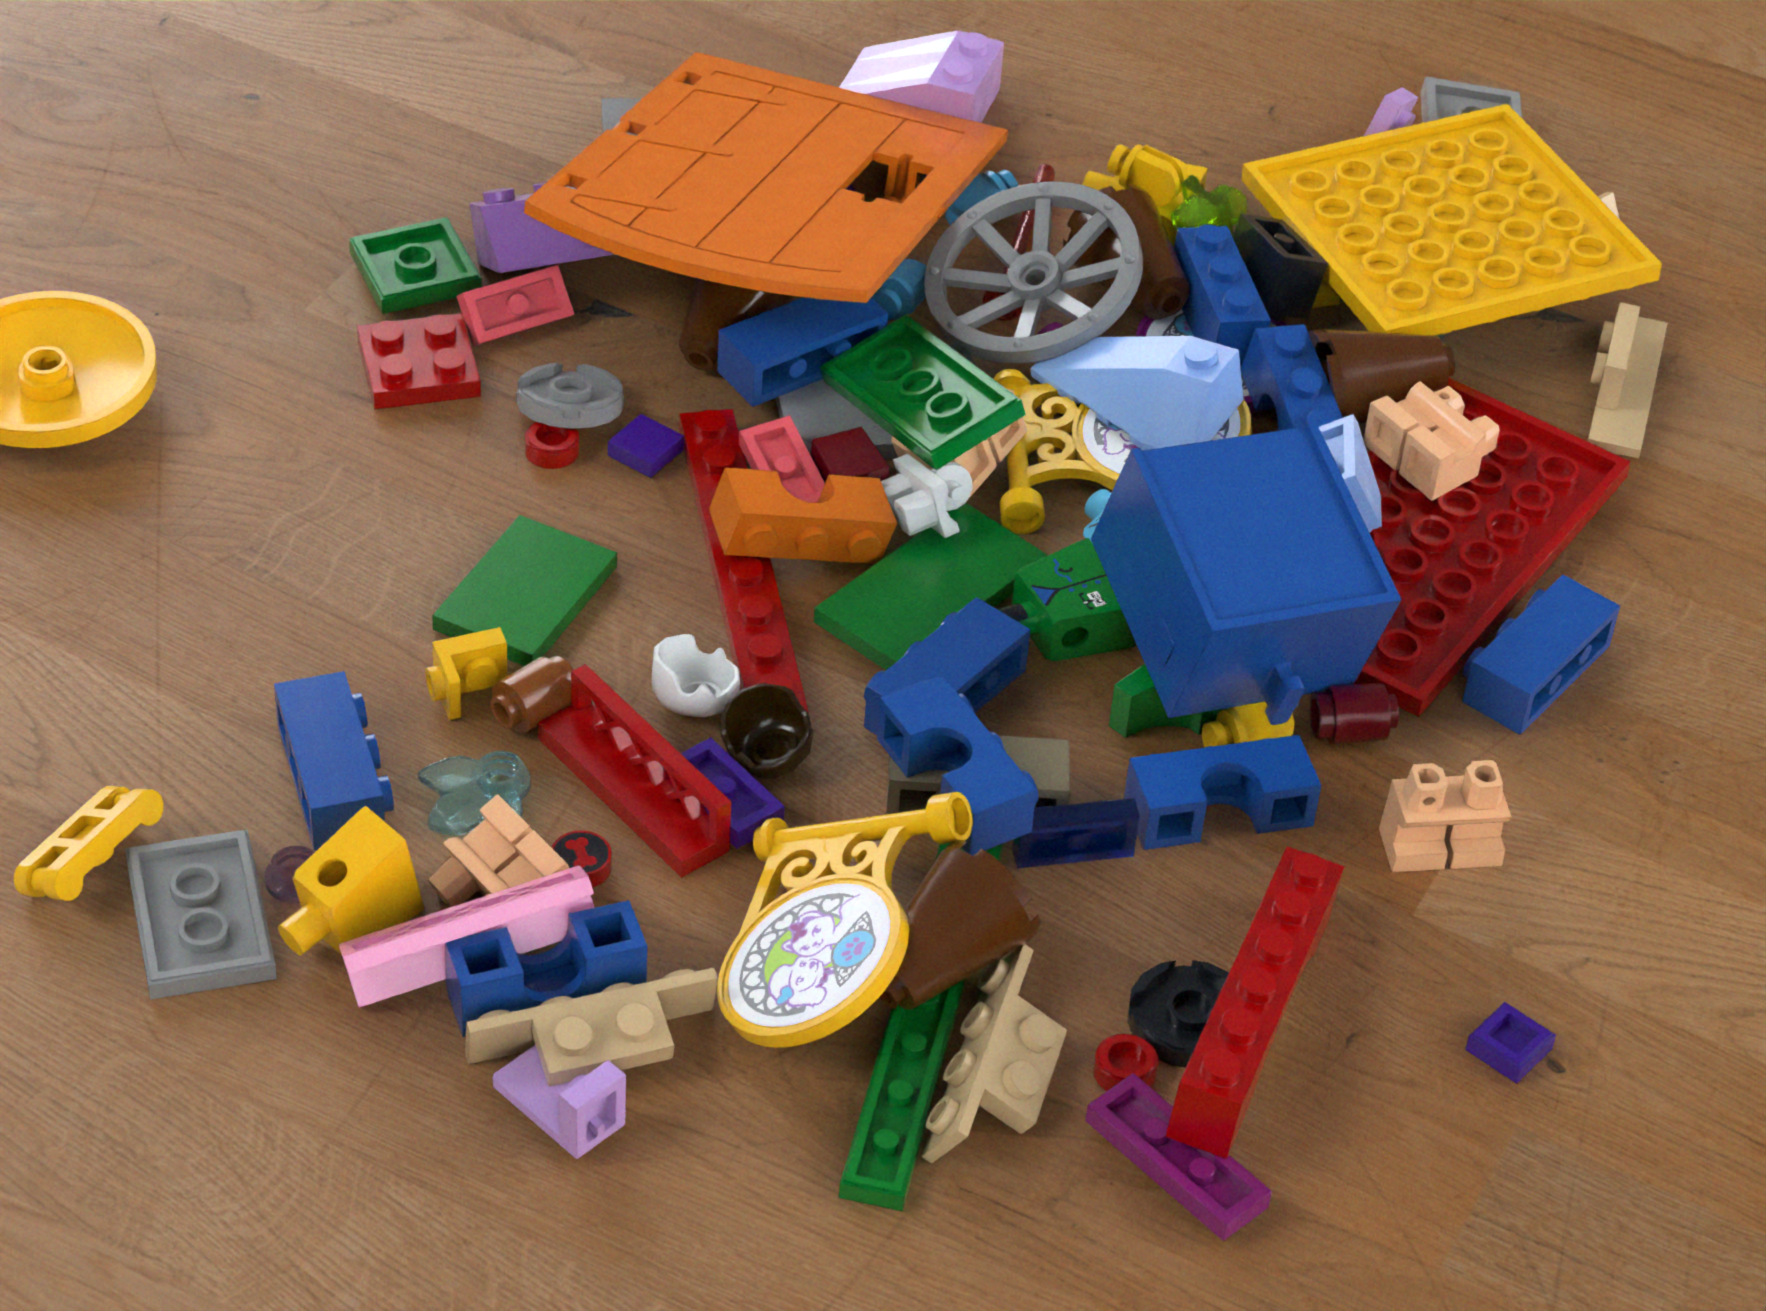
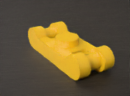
M105 786L17 866L14 873L16 890L20 894L30 897H44L47 895L53 900L72 901L77 898L83 888V876L93 867L106 862L113 855L114 848L138 825L152 826L159 821L164 810L161 795L153 789L137 788L130 791V789L122 786Z

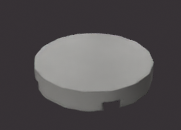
M550 363L534 367L519 378L516 392V404L519 411L531 420L548 426L570 429L591 428L611 422L621 415L624 407L623 385L621 381L608 371L587 364L577 365L575 372L562 371L563 364Z

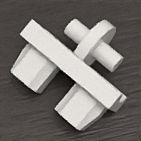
M909 454L893 459L897 475L882 480L881 483L894 516H897L902 530L911 536L931 527L944 538L960 532L958 523L950 518L947 511L958 509L970 497L973 486L969 472L954 462H949L938 470L932 468L930 471Z

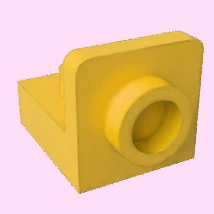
M497 627L432 642L433 666L425 668L426 685L431 700L433 702H442L449 720L461 718V694L493 687L497 681L507 676L506 639L501 628Z

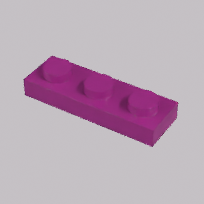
M1134 1073L1089 1103L1085 1121L1222 1241L1269 1208L1272 1191L1233 1157L1228 1155L1227 1159L1165 1137L1173 1106Z

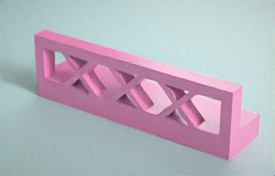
M578 865L340 943L339 948L359 1008L445 980V943L504 927H507L515 951L519 954L562 941L568 931V913L595 908L591 898L594 892L589 876Z

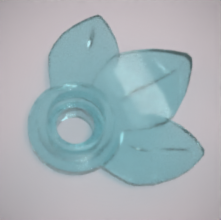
M507 751L490 752L481 757L479 761L460 755L448 757L434 762L418 772V780L441 796L430 812L428 827L430 830L443 835L457 836L472 831L484 820L479 810L497 794L522 818L523 807L521 800L528 794L531 787L529 770L523 764L520 757Z

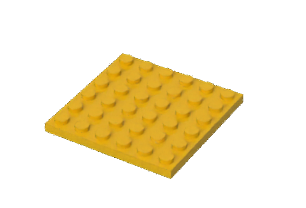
M1509 104L1243 164L1241 181L1273 218L1282 219L1329 263L1324 279L1369 332L1434 336L1447 334L1455 330L1483 323H1492L1500 319L1532 311H1541L1548 307L1585 300L1593 296L1622 289H1630L1638 285L1658 281L1660 277L1662 263Z

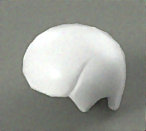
M691 634L664 638L654 647L652 665L653 692L660 703L672 712L691 717L704 718L722 713L725 704L739 692V668L726 659V654L722 648H717L711 654L703 653L697 647L695 637Z

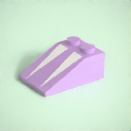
M952 31L865 47L839 88L981 123L1000 90L1004 42L987 38L980 33Z

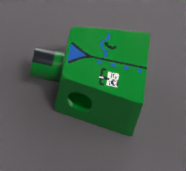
M1089 538L1080 540L1020 568L1015 574L1012 605L997 609L1031 629V640L1045 659L1051 661L1135 647L1133 635L1093 543Z

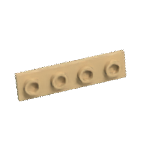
M1620 302L1615 321H1604L1597 350L1599 352L1596 355L1590 383L1600 385L1587 442L1615 455L1621 454L1639 458L1668 323L1639 317L1640 306Z
M1026 944L1017 948L1006 958H1000L986 966L978 979L977 988L981 990V994L977 1004L971 1009L961 1025L960 1033L965 1038L960 1051L952 1058L944 1072L943 1080L948 1083L943 1098L932 1109L926 1121V1128L930 1130V1134L921 1157L931 1164L968 1137L979 1106L1020 1134L1027 1131L1037 1122L1067 1029L1018 996L1034 951Z
M715 968L700 971L681 969L671 972L659 980L636 985L626 982L617 983L607 987L600 993L577 998L558 996L546 1000L540 1006L513 1012L508 1010L488 1012L477 1020L466 1023L465 1056L467 1063L473 1064L526 1052L536 1045L549 1087L571 1082L582 1074L587 1075L607 1060L620 1070L672 1059L675 1045L666 1020L713 1010L718 980Z

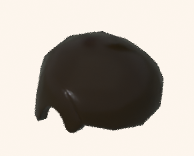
M760 683L740 690L725 704L720 721L722 740L728 754L751 775L765 779L782 776L794 771L810 754L814 733L811 728L810 717L798 701L795 693L786 686Z

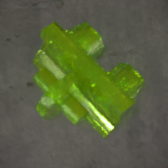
M1191 174L1181 183L1184 201L1170 213L1172 225L1176 230L1178 228L1200 227L1202 225L1227 226L1233 237V226L1238 223L1240 214H1247L1248 206L1245 195L1239 189L1227 185H1219L1211 192H1207L1200 186L1199 179Z

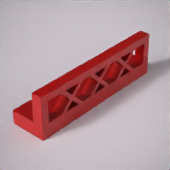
M586 664L571 671V705L538 722V739L681 878L729 852L732 801ZM704 806L709 810V814L706 812Z

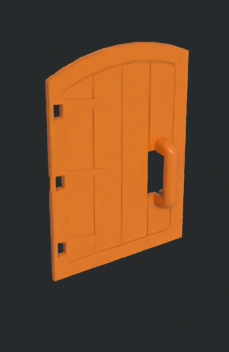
M695 52L620 118V122L611 130L607 129L532 194L525 201L524 214L594 247L674 273L768 293L822 300L867 303L1006 143L1008 130ZM873 160L889 165L884 197L882 199L876 198L873 202H865V194L846 190ZM921 173L927 175L920 183ZM567 185H568V186H572V187L577 188V189L575 190V189L567 188L566 186H567Z

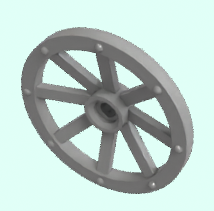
M1069 182L1030 183L1001 191L980 201L965 211L946 229L933 248L927 263L924 280L925 295L937 327L952 344L964 352L993 362H1038L1058 357L1080 347L1103 334L1121 317L1130 305L1139 287L1143 272V253L1136 228L1124 208L1108 195L1096 189ZM1053 207L1070 208L1092 215L1087 223L1055 257L1050 254ZM1035 209L1032 251L1020 255L993 228L992 224L1010 215ZM1107 227L1113 230L1121 243V257L1068 270ZM977 236L1009 270L1008 274L958 269L952 268L964 247ZM1115 278L1110 289L1092 309L1063 292L1075 287ZM947 286L1003 292L1006 294L957 317L948 305L946 291ZM1023 306L1014 337L995 336L976 330V328ZM1054 307L1075 320L1056 330L1034 335L1041 311Z

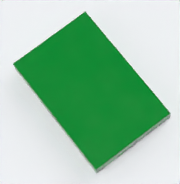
M519 515L432 615L433 630L450 637H456L500 627L507 642V659L525 666L546 654L617 568V552Z

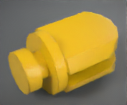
M1119 144L1112 152L1107 165L1108 172L1119 176L1120 186L1126 189H1130L1127 184L1139 186L1147 191L1156 205L1164 207L1184 190L1188 183V171L1183 161L1148 145L1142 146L1137 144L1131 150Z
M1266 702L1221 710L1217 715L1216 721L1207 722L1202 727L1204 747L1292 736L1295 726L1293 713L1287 722L1271 725L1265 713L1267 708Z

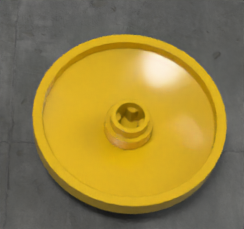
M40 291L0 299L1 445L22 448H51L88 441L126 423L149 400L157 381L155 345L146 326L133 313L109 300L78 292Z

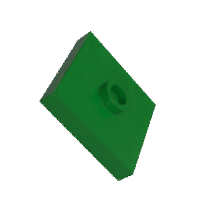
M448 217L349 238L350 255L382 314L454 299L461 293L482 287V277Z

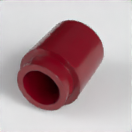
M1383 683L1328 686L1327 691L1312 693L1310 699V722L1313 735L1316 739L1327 738L1330 744L1385 741L1388 739L1390 729L1397 728L1399 723L1397 697L1395 694H1388Z

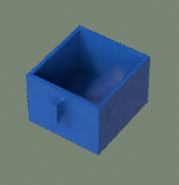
M1317 422L1307 423L1306 427L1157 449L1143 451L1141 448L1131 449L1091 537L1093 546L1168 718L1266 702L1267 708L1265 713L1270 724H1283L1291 717L1302 695L1327 691L1328 686L1354 684L1401 602V597Z

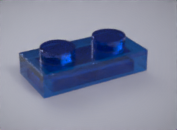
M1135 798L1035 808L1032 832L1013 839L1012 853L1017 869L1134 857L1140 819Z

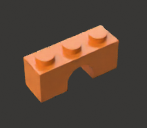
M725 467L709 507L724 555L876 564L882 560L897 525L880 478L828 475L818 502L811 503L791 495L783 487L777 471Z

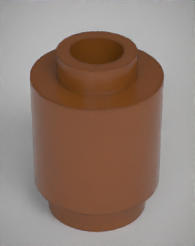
M555 655L551 658L539 657L497 681L492 687V699L490 701L491 711L495 719L502 727L511 729L518 734H525L536 728L541 720L571 705V671L574 669L560 656Z

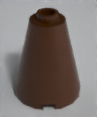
M1127 184L1130 189L1118 191L1112 186L1100 189V192L1115 200L1130 216L1142 247L1143 272L1139 287L1130 305L1152 319H1163L1175 315L1184 306L1190 289L1155 201L1147 191L1135 184ZM1075 210L1067 223L1071 229L1068 242L1087 223L1092 215L1079 210ZM1107 227L1073 265L1079 268L1121 257V243L1113 230ZM1064 238L1063 247L1068 243ZM1115 278L1099 281L1098 283L1109 290Z
M695 278L679 339L680 350L684 354L686 361L694 368L702 371H716L718 366V336L720 329L785 305L795 296L768 293Z
M1316 329L1308 332L1342 417L1354 414L1359 425L1367 422L1370 402L1384 396H1389L1396 403L1406 399L1409 390L1420 381L1433 392L1447 386L1449 376H1453L1455 372V360L1452 349L1448 344L1443 345L1438 336Z
M957 840L950 843L942 850L904 909L909 923L907 950L895 977L878 998L886 1006L895 1009L899 1005L904 1009L912 1010L1019 948L1038 933L1040 926L1039 916L1037 915L1032 921H1029L1023 908L1031 901L1025 888L1003 864L982 848L972 856L961 850L967 843L966 841Z

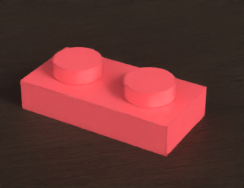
M558 265L467 291L456 296L473 347L575 315Z
M790 415L739 431V445L751 469L777 471L783 487L791 495L806 502H818L825 482Z

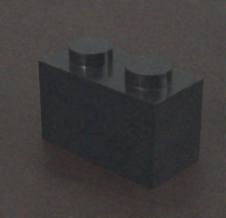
M1241 213L1233 234V240L1270 319L1275 321H1285L1287 317L1308 319L1329 263L1282 219Z

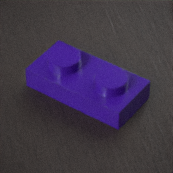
M711 737L681 753L732 801L730 843L736 849L752 841L756 828L762 826L767 819L781 818L784 820L785 806ZM704 806L706 812L709 814V810Z

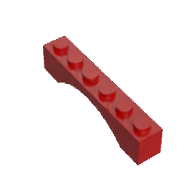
M1286 846L1179 1082L1165 1137L1227 1159L1245 1118L1255 1087L1290 998L1307 963L1314 957L1329 922L1345 866L1323 859L1318 855Z

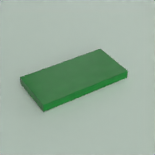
M908 315L902 316L819 367L826 384L935 470H938L1026 415L1021 399Z
M965 502L958 509L948 512L950 518L958 523L960 532L944 538L931 527L921 531L814 608V623L884 670H887L904 656L907 649L914 642H922L940 627L947 615L960 611L974 598L977 597L992 607L1001 603L1013 594L1015 574L1019 569L1048 556V554Z

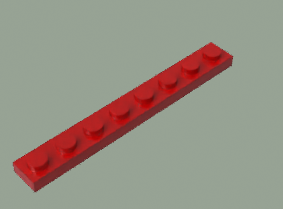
M733 409L679 413V432L684 435V453L733 662L740 672V690L760 683L786 686L795 693L798 701L809 715L771 559L767 557L724 555L709 512L710 504L724 468L748 469L744 453L739 445V432Z

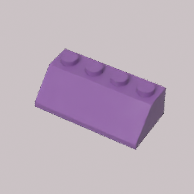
M546 182L533 184L534 193ZM514 188L495 189L483 192L484 201L469 203L478 264L498 273L615 255L561 233L524 214L525 201L534 193L515 196Z

